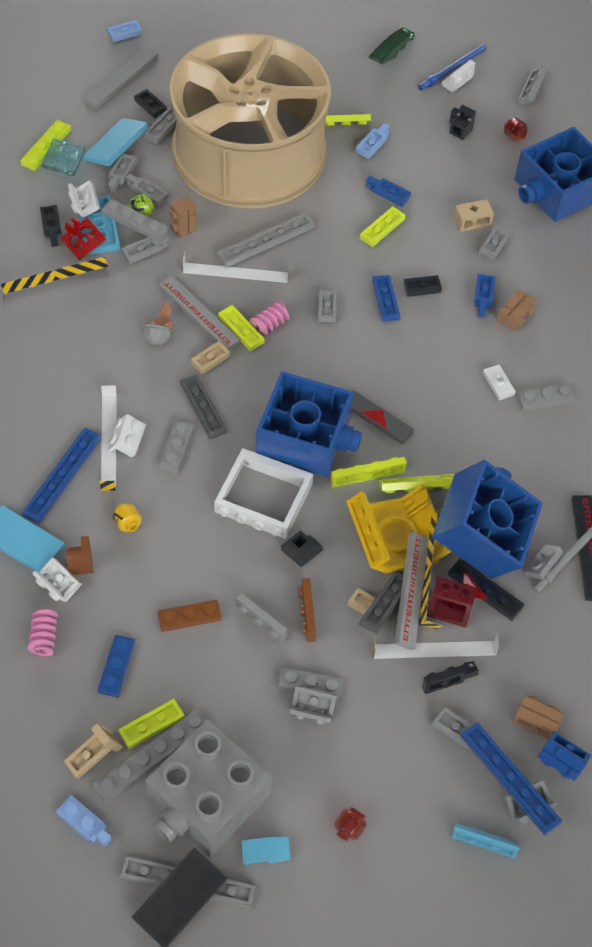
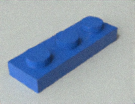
M390 275L373 276L372 283L382 322L400 320V312Z
M119 635L114 636L98 686V694L119 697L135 646V639Z

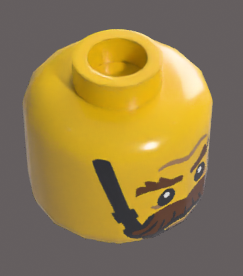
M120 504L113 513V520L122 532H133L138 529L142 522L141 515L132 504Z

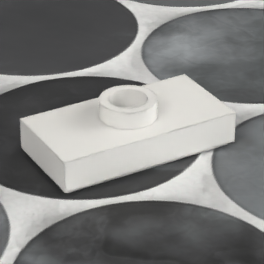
M500 364L483 369L482 374L498 401L515 396L516 391Z

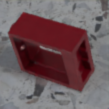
M437 577L427 617L466 628L477 588Z

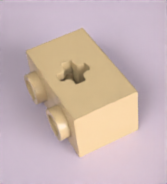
M485 199L455 205L453 217L461 232L491 226L494 212L488 200Z

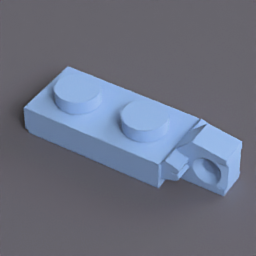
M384 123L379 129L373 128L358 144L355 152L370 159L387 140L390 126Z
M72 795L57 809L56 814L87 841L94 843L97 839L105 847L112 841L111 836L105 831L107 826Z

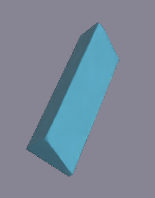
M455 823L451 836L454 839L511 858L516 857L520 848L518 842L460 823Z

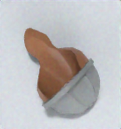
M169 302L161 306L160 316L156 320L147 322L140 327L147 342L152 345L159 346L165 344L173 333V322L169 318L172 311Z

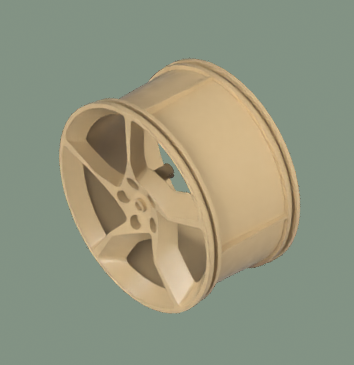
M243 33L226 35L206 41L192 49L178 62L172 73L169 88L171 106L177 119L172 143V156L178 174L191 189L201 196L222 205L237 208H265L288 202L300 196L316 182L323 171L326 159L324 135L326 115L331 98V85L325 69L311 53L295 43L282 38L264 34ZM277 107L295 115L306 126L294 136L288 137L277 119ZM256 121V126L264 127L270 143H233L212 137L210 133L229 122Z

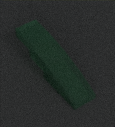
M403 27L398 29L381 42L369 55V58L380 64L396 58L398 51L404 49L407 42L414 39L416 33Z

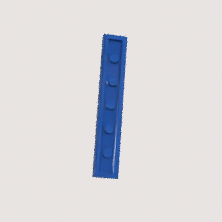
M87 428L82 430L23 510L22 514L24 517L40 524L101 440L100 434Z
M478 722L461 733L460 737L544 836L562 823L561 818Z

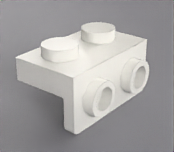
M469 60L442 81L441 85L452 93L473 77L475 62Z
M90 180L77 188L71 183L68 184V195L72 200L71 207L75 213H79L84 218L100 209L94 184Z
M129 414L118 418L114 424L115 431L108 440V443H110L108 451L112 452L117 449L131 458L135 456L146 424Z
M54 557L50 559L40 572L34 571L32 573L37 578L35 582L42 588L46 587L50 591L48 595L55 601L67 602L82 585Z

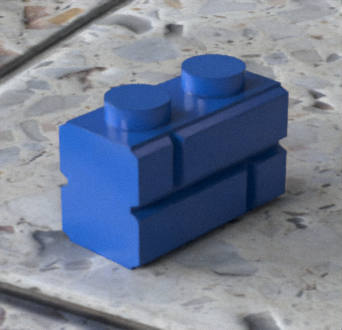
M553 731L539 753L538 758L541 759L544 765L560 771L564 778L575 781L586 766L591 755Z

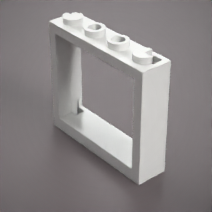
M242 448L214 502V512L221 514L222 517L232 518L238 523L253 526L257 530L269 532L275 537L277 535L286 539L311 489L313 474ZM242 466L301 487L284 522L225 501Z

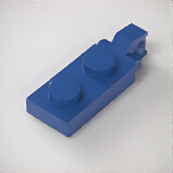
M369 175L366 179L365 186L401 207L411 197L410 191L384 178L376 179Z
M478 274L474 304L475 307H479L478 317L485 318L486 309H490L492 306L495 276Z

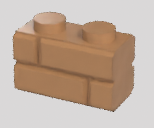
M186 196L180 199V201L172 202L171 211L169 212L172 223H170L172 232L176 233L180 238L188 235V233L195 232L197 229L196 205L191 198Z
M518 290L499 310L497 322L503 326L505 325L512 331L518 326L522 327L526 317H531L535 312V298Z
M525 695L513 723L549 739L553 731H557L564 713L556 706H547L541 703V700L535 696L529 697Z

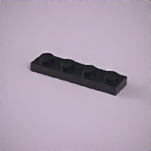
M461 558L448 571L447 575L463 584L464 573L469 574L487 595L486 599L482 600L511 621L524 608L525 604Z

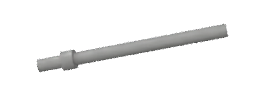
M592 527L550 569L543 580L540 579L533 587L535 592L539 593L547 584H551L556 578L555 575L592 538Z

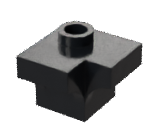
M463 104L459 109L454 107L450 114L449 123L451 125L449 134L464 140L473 130L476 111Z
M300 530L281 545V551L302 567L323 551V546L312 536H307Z

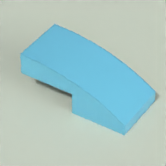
M289 837L243 840V863L249 865L267 861L271 864L291 860Z

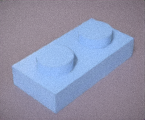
M137 20L107 28L113 42L142 35V29Z

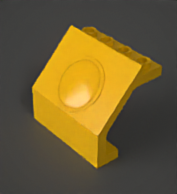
M420 485L407 495L392 500L369 503L366 493L360 491L346 501L370 568L386 574L404 571L409 533L416 532L429 538L431 513L435 511L426 486ZM437 540L434 543L432 565L440 563L439 559L452 552Z

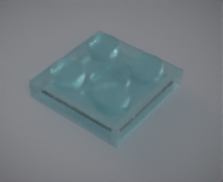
M53 139L42 162V168L75 176L85 153V147Z

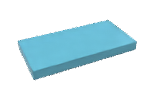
M127 118L120 119L83 155L84 161L110 166L149 128L147 122Z
M110 196L97 197L100 205L99 210L84 218L79 214L80 222L88 217L107 239L88 255L121 250L115 220L103 215L101 211L111 200ZM83 229L82 234H88L91 229Z
M2 505L0 507V550L31 570L40 572L52 557L56 558L65 548V543L5 506Z

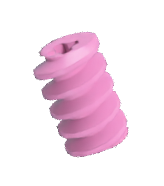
M277 300L276 303H273L259 314H256L255 317H252L250 324L259 333L266 336L268 331H273V327L278 328L279 324L282 325L284 323V320L288 321L289 314L285 305Z
M41 609L33 612L28 650L31 653L43 657L54 654L51 648L55 646L52 641L56 638L53 633L57 630L54 627L57 625L56 618L58 617L55 611Z

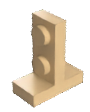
M98 723L91 728L94 735L64 760V763L78 779L111 750L118 753L123 748V745L113 732Z

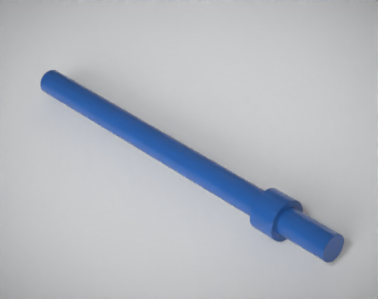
M482 44L437 74L426 78V81L418 85L419 90L422 91L428 86L431 87L436 84L439 79L486 50V45Z

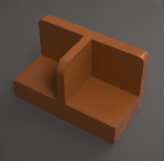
M89 536L81 537V546L69 547L66 550L68 571L72 575L93 573Z

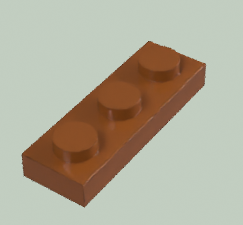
M302 578V584L298 586V597L302 598L303 604H300V616H304L305 622H302V635H306L307 642H315L316 628L310 578Z
M218 599L158 610L161 632L222 621Z

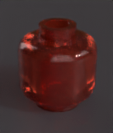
M512 117L504 125V134L513 141H520L527 135V124L517 117Z
M353 807L343 809L334 822V827L338 830L336 835L346 842L349 838L357 840L367 825V822L364 820L366 816Z

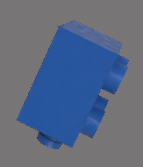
M571 127L521 150L514 178L521 186L518 189L521 201L525 204L537 203L554 222L592 205V144L575 127Z
M281 371L256 430V453L304 471L329 477L338 451L347 453L350 450L357 452L360 445L362 432L354 431V427L348 425L351 419L354 392Z
M484 459L454 474L432 538L487 577L493 579L523 567L543 502L514 482L508 470L494 467Z

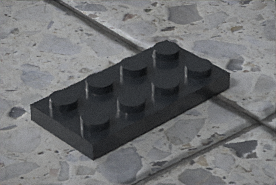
M194 847L131 918L161 947H169L228 878Z

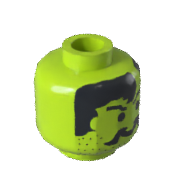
M146 194L132 197L130 199L131 204L128 205L129 208L146 216L151 215L154 209L150 196L147 197Z

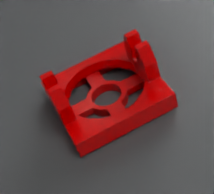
M72 217L71 222L73 226L66 222L65 230L67 233L60 238L79 261L107 240L88 217L82 222ZM83 229H91L88 234L81 233ZM77 236V242L72 245V238Z

